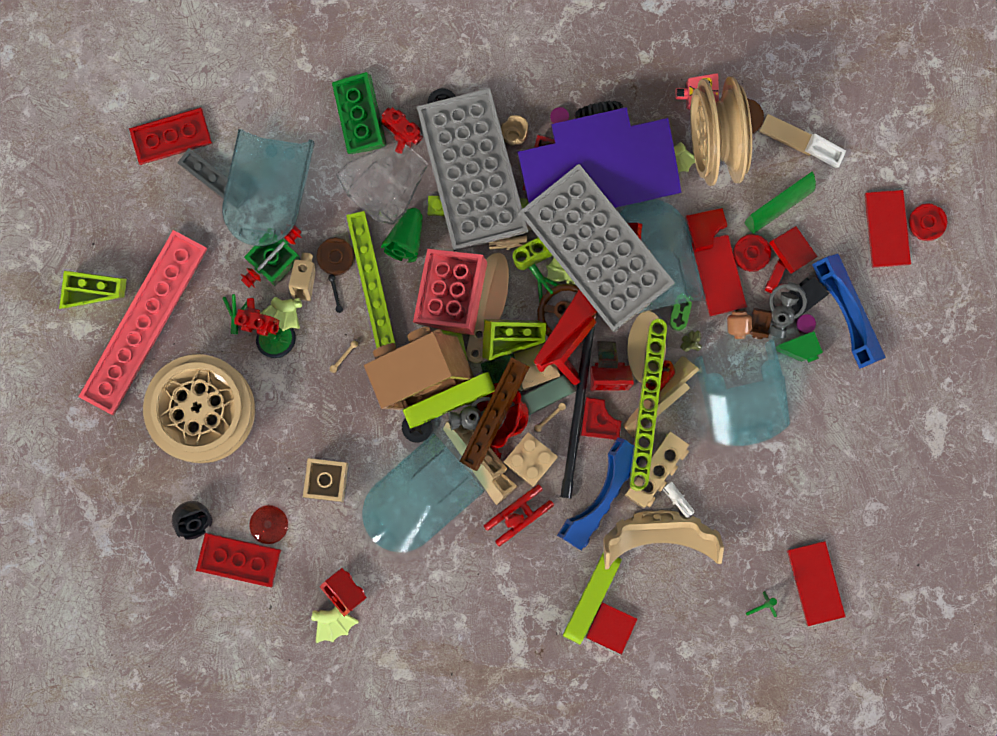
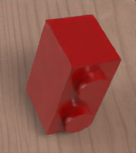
M343 568L334 573L320 586L344 617L367 598L364 590L354 583L350 573Z

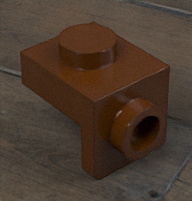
M753 308L752 330L750 331V335L753 338L763 339L769 337L768 330L772 319V311Z

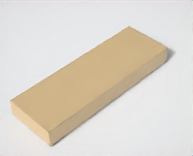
M767 114L759 130L760 133L808 156L811 155L805 152V149L812 134Z

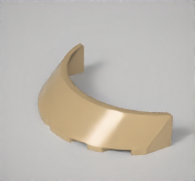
M644 511L633 514L632 518L618 521L616 526L603 539L605 569H609L612 563L626 551L652 543H671L690 547L707 555L717 564H722L724 546L720 533L716 529L712 530L702 524L701 519L694 516L687 518L681 516L676 511Z

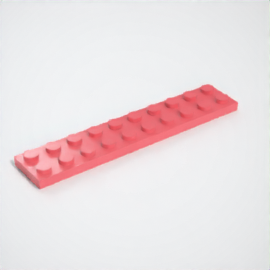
M174 230L172 231L78 397L114 416L206 253V247Z

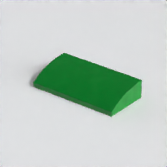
M364 72L332 82L347 153L356 154L387 147L371 75Z
M810 172L753 212L744 222L750 232L755 234L812 194L816 188L814 173Z

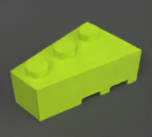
M64 271L59 309L124 298L127 279Z
M484 319L482 358L490 361L496 357L544 343L546 323L538 320Z

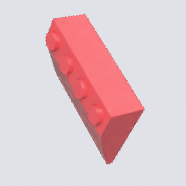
M427 249L413 322L454 333L474 335L487 268V261L481 254Z

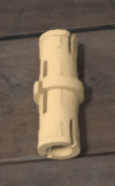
M527 235L513 236L489 242V250L503 248L510 250V248L520 247L527 243Z

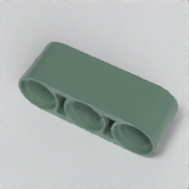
M563 375L522 396L521 401L526 404L528 413L531 415L569 396L576 390L570 380Z

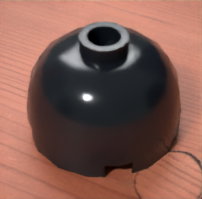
M187 501L180 504L172 515V526L179 538L180 536L184 537L185 540L196 539L204 535L208 525L209 527L212 525V517L208 509L198 501Z

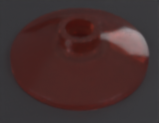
M271 505L260 507L251 516L249 523L250 532L260 543H277L287 533V516L278 507ZM266 521L271 522L270 528L265 527L264 524Z

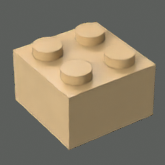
M528 432L503 464L531 487H534L558 456Z
M308 458L303 497L344 502L348 463Z

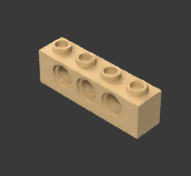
M670 431L651 458L649 483L652 485V490L650 492H645L644 490L635 491L630 486L625 496L643 509L646 506L650 507L656 499L654 494L657 490L661 492L667 484L665 481L668 475L672 476L677 470L678 466L676 463L678 460H683L688 454L689 450L687 448L689 444ZM667 450L672 451L674 454L672 461L665 459L664 454ZM655 466H660L663 469L661 477L653 473ZM637 477L634 483L637 486H642L644 480L641 477Z

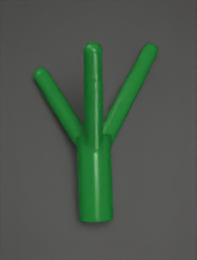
M534 263L528 268L538 281L540 303L543 297L542 284L550 294H553V290L547 283L554 286L559 285V283L544 277Z
M232 294V309L227 298L224 296L223 301L231 316V334H238L239 326L234 324V319L237 315L236 295ZM247 301L242 306L241 310H245L247 308Z
M763 591V596L766 600L764 604L746 612V615L749 616L764 608H770L773 616L777 617L773 607L777 604V600L775 598L769 599L767 593Z

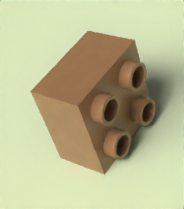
M428 326L409 333L407 337L410 343L396 348L395 343H389L373 351L375 360L364 364L381 409L404 410L474 378L458 337L443 334L441 329L430 331Z

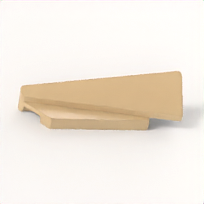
M684 356L674 365L675 375L659 392L657 416L690 389L685 382L699 371V368ZM646 400L643 402L646 409L653 408L651 401ZM638 408L623 424V427L632 437L635 436ZM647 419L641 421L643 427L650 423Z
M447 421L443 430L462 456L474 430H468L459 425V428L451 431L449 421ZM489 448L478 471H472L494 503L498 505L517 486L503 474L506 472L507 467Z

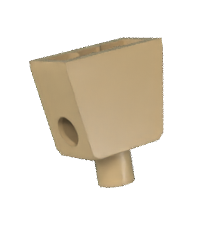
M302 253L301 260L294 261L289 282V290L293 299L300 298V300L311 301L316 270L312 262L313 255L310 253Z

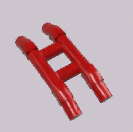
M539 484L484 524V528L489 531L502 520H508L509 515L518 508H521L527 517L524 518L525 521L511 527L510 530L495 540L499 547L554 506V503L549 500L533 512L526 503L543 490Z

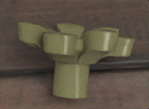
M691 330L688 336H683L682 341L685 343H682L680 348L685 352H688L690 349L699 351L702 348V345L698 343L701 340V333L698 330L696 332Z

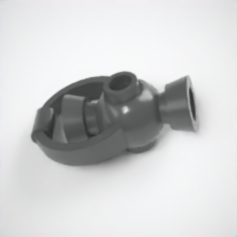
M788 282L780 284L773 289L769 304L772 310L771 316L775 324H772L768 333L778 338H786L787 329L785 327L792 324L795 318L805 311L807 296L800 285ZM782 288L799 292L803 298L802 308L795 313L792 305L797 303L799 297L788 292H781L782 304L775 306L774 295Z
M482 397L475 400L470 406L465 407L460 414L448 412L451 431L459 428V425L468 430L475 431L486 409L484 408L483 411H480L475 405L483 401L489 402L491 398Z

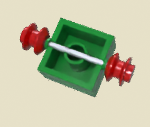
M294 224L292 226L287 225L289 229L287 232L281 231L284 239H280L270 229L244 256L247 262L254 267V270L246 268L248 272L246 275L240 274L243 277L241 281L248 288L251 285L255 288L254 282L256 280L261 282L259 274H262L272 285L276 286L293 268L294 261L301 259L288 246L289 243L296 245L295 239L297 237L302 238L300 236L302 232Z

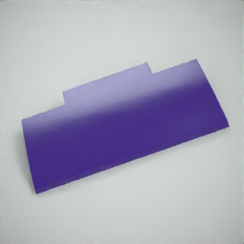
M627 107L551 124L555 143L517 151L528 204L578 164L581 165L614 208L682 193L669 119L662 118L630 125Z

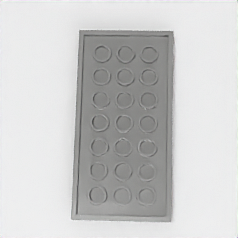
M490 88L417 106L453 250L458 251L528 233L526 221L519 213L522 210Z
M580 164L575 166L519 212L613 332L675 284Z

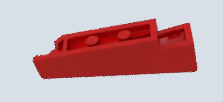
M580 289L534 359L539 372H543L551 364L556 366L564 364L596 324L592 316L597 311Z

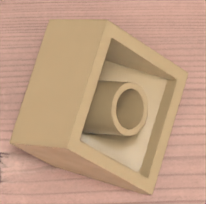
M544 344L511 355L512 358L530 366L521 384L523 391L549 383L560 377L555 364H551L543 372H539L534 363V359Z

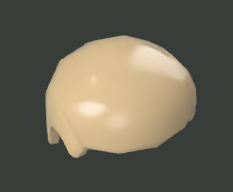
M511 115L505 123L501 124L504 142L514 146L522 144L527 139L529 124L525 118L520 115Z

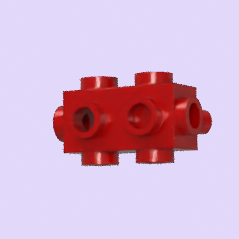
M388 107L383 112L382 124L395 135L394 139L398 141L395 152L402 154L405 144L411 148L414 144L418 145L423 139V136L420 134V128L414 122L410 123L403 112L395 110L393 107L391 109Z
M247 298V310L238 309L234 319L235 325L241 326L242 331L252 333V330H256L257 334L268 336V333L276 335L279 330L280 320L260 314V310L255 309L254 298Z

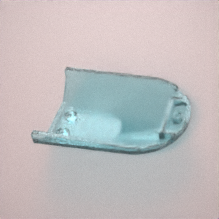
M238 129L222 205L224 222L232 235L238 240L253 246H265L283 239L293 229L298 219L315 145L313 140H308V142L301 144L261 138L247 133L243 129Z
M657 199L630 204L620 213L626 223L642 224L641 241L675 282L671 288L638 314L689 301H705L706 298L688 228L679 211L672 205Z
M433 433L371 488L363 504L362 517L364 527L371 539L386 550L393 552L413 551L427 543L485 491Z

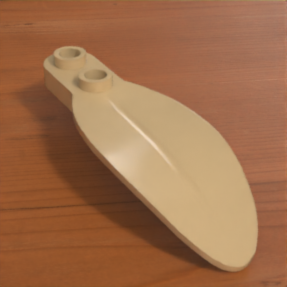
M494 253L486 259L487 268L474 335L469 337L466 351L468 360L473 363L484 361V358H482L483 336L481 338L476 336L477 332L482 331L483 333L484 319L500 320L506 304L509 286V266L506 257L501 253ZM474 350L479 351V355L477 357L473 356Z

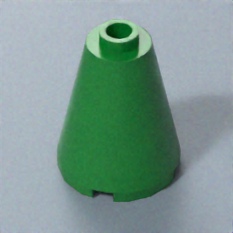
M412 207L404 211L382 242L381 249L385 248L383 251L385 254L399 261H402L403 258L408 259L409 263L417 260L423 215L419 209Z

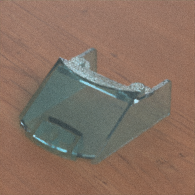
M769 340L765 343L768 361L764 362L761 367L763 381L726 389L724 379L720 374L706 373L702 356L695 359V365L699 368L697 373L714 442L729 446L754 445L775 437L790 425L785 377L782 375L774 340Z

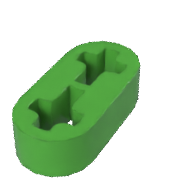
M680 295L674 301L669 324L675 331L683 330L688 323L692 301L687 295ZM684 299L688 306H685L683 311H680V304L678 302ZM678 315H681V322L683 324L677 327L673 320H676Z

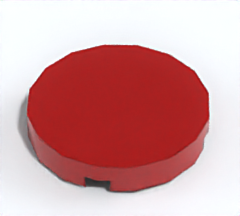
M926 203L921 204L912 211L908 223L912 234L919 240L933 241L943 235L948 221L947 215L942 208Z
M747 234L741 237L733 249L735 262L742 270L748 272H757L763 269L771 258V247L768 241L762 236Z

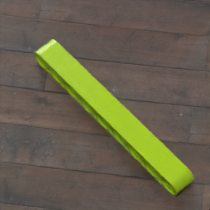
M662 319L653 320L647 334L629 481L631 488L635 491L644 490L649 482L667 334V324ZM653 326H660L662 328V332L655 333L653 331ZM657 344L660 347V351L653 352L650 345ZM655 363L658 366V370L651 371L648 368V364ZM646 382H653L656 388L649 390L646 387ZM646 400L651 401L653 408L646 409L643 402ZM643 419L649 420L651 427L644 428L641 425V421ZM644 438L648 440L649 446L646 448L641 447L639 439ZM637 458H644L646 466H638L636 463ZM634 478H643L644 485H635Z

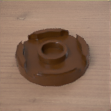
M337 237L325 240L318 247L316 254L317 263L325 273L335 276L343 275L349 271L355 258L351 245L344 239Z

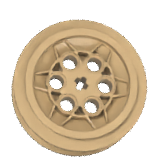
M730 76L724 82L720 101L715 102L709 81L701 79L697 89L693 91L690 108L691 140L697 171L700 177L705 179L708 186H714L718 179L721 160L727 165L733 182L741 183L745 174L750 169L752 159V124L746 93L737 80Z
M187 355L166 364L153 377L145 393L143 416L151 438L163 451L187 462L210 463L231 455L247 439L254 423L255 402L252 390L246 379L231 365L209 355ZM204 384L206 387L205 392L198 394V386ZM186 391V400L180 401L179 394ZM219 396L221 398L220 404L213 406L212 399ZM197 404L200 405V406H202V407L199 409V410H200L199 413H198L197 411H194V409L197 408V406H196ZM182 410L184 417L181 420H176V413ZM216 415L217 423L211 426L209 418ZM197 422L199 429L197 432L192 433L190 427L193 423Z

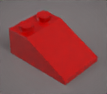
M596 362L595 366L590 367V391H629L634 385L630 366H625L624 362H615L614 366H606L605 362Z

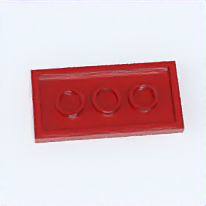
M202 107L129 128L140 165L186 152L188 148L194 150L213 144Z
M903 190L865 193L872 268L911 265Z
M728 235L715 237L713 239V248L695 251L693 243H691L709 317L747 308Z
M205 533L196 571L272 588L281 549Z
M826 541L787 550L806 625L812 626L845 618Z

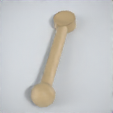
M352 341L351 346L337 361V363L335 365L330 366V371L332 373L337 372V367L342 363V361L347 357V355L352 351V349L358 346L357 341Z
M560 403L558 408L543 422L534 426V430L540 432L542 427L558 412L565 410L566 405Z

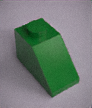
M814 331L775 347L776 351L801 362L807 360L808 363L819 359L818 355L823 353Z

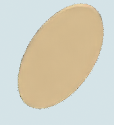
M645 311L635 319L628 337V363L633 376L640 383H642L648 329L653 320L659 319L651 311ZM655 325L653 326V331L661 333L662 328ZM665 342L664 359H665V353H666V342ZM657 344L650 345L653 352L660 351V347ZM655 363L648 364V368L651 371L658 370V366Z

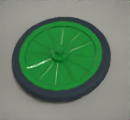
M279 328L276 335L268 333V336L259 334L256 336L258 350L269 358H280L287 355L293 349L296 341V334L293 328L285 331Z

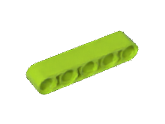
M538 237L515 249L513 261L517 269L525 270L534 263L537 264L553 255ZM536 248L543 249L541 252L534 251ZM521 256L526 257L524 261L517 260Z
M489 372L483 373L402 411L409 427L414 428L493 393L495 386Z
M604 552L602 553L567 624L563 637L579 645L582 643L620 566L622 558L618 557L609 569H605Z

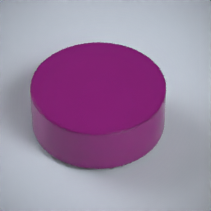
M557 107L552 110L550 115L552 124L569 120V113L565 108Z
M809 314L800 316L796 321L797 330L803 334L811 333L816 327L815 318Z

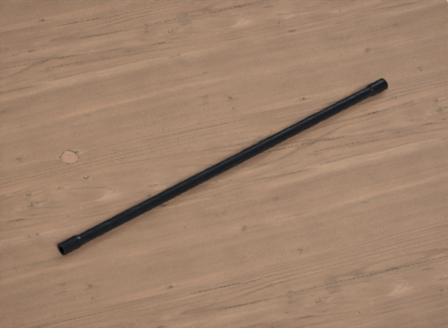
M595 326L583 340L578 375L580 383L577 384L565 473L560 494L562 498L572 499L573 478Z

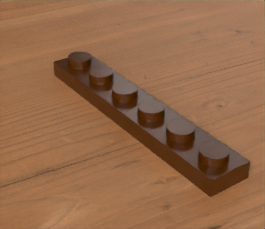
M511 357L459 462L474 471H478L530 366Z

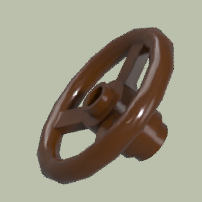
M571 283L559 284L551 288L553 294L547 291L541 298L537 309L538 321L546 323L545 312L555 314L561 319L571 302L563 300L555 306L548 305L547 302L554 295L562 291L577 293L579 290L577 285ZM597 312L592 316L595 320L597 317ZM546 323V335L549 337L552 330Z

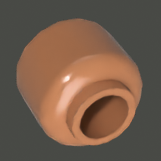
M733 311L727 318L728 333L734 335V339H745L746 335L750 334L752 330V316L747 314V311Z

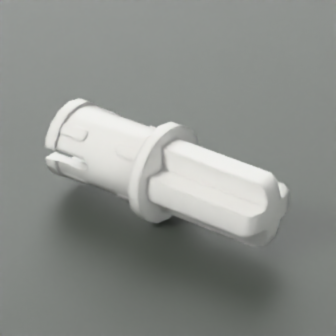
M670 482L662 489L672 500V504H676L685 517L688 518L694 514L693 508L684 498L685 495L679 492L673 482Z

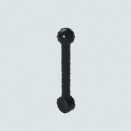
M331 274L328 276V280L331 281L336 301L335 310L337 313H342L343 307L340 306L335 285L336 277Z

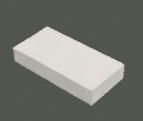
M812 134L805 152L835 168H839L846 150L817 134Z

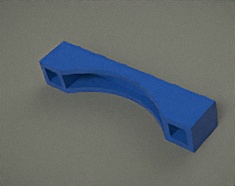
M839 254L827 256L812 264L819 281L832 294L845 317L851 338L852 353L859 369L886 358Z
M616 439L608 452L607 477L600 494L587 509L565 521L557 534L558 537L581 551L588 545L590 536L600 525L601 518L609 511L610 504L619 495L622 484L630 477L634 445L625 439ZM641 457L637 458V460H636V463H637V464H638V462L640 461Z

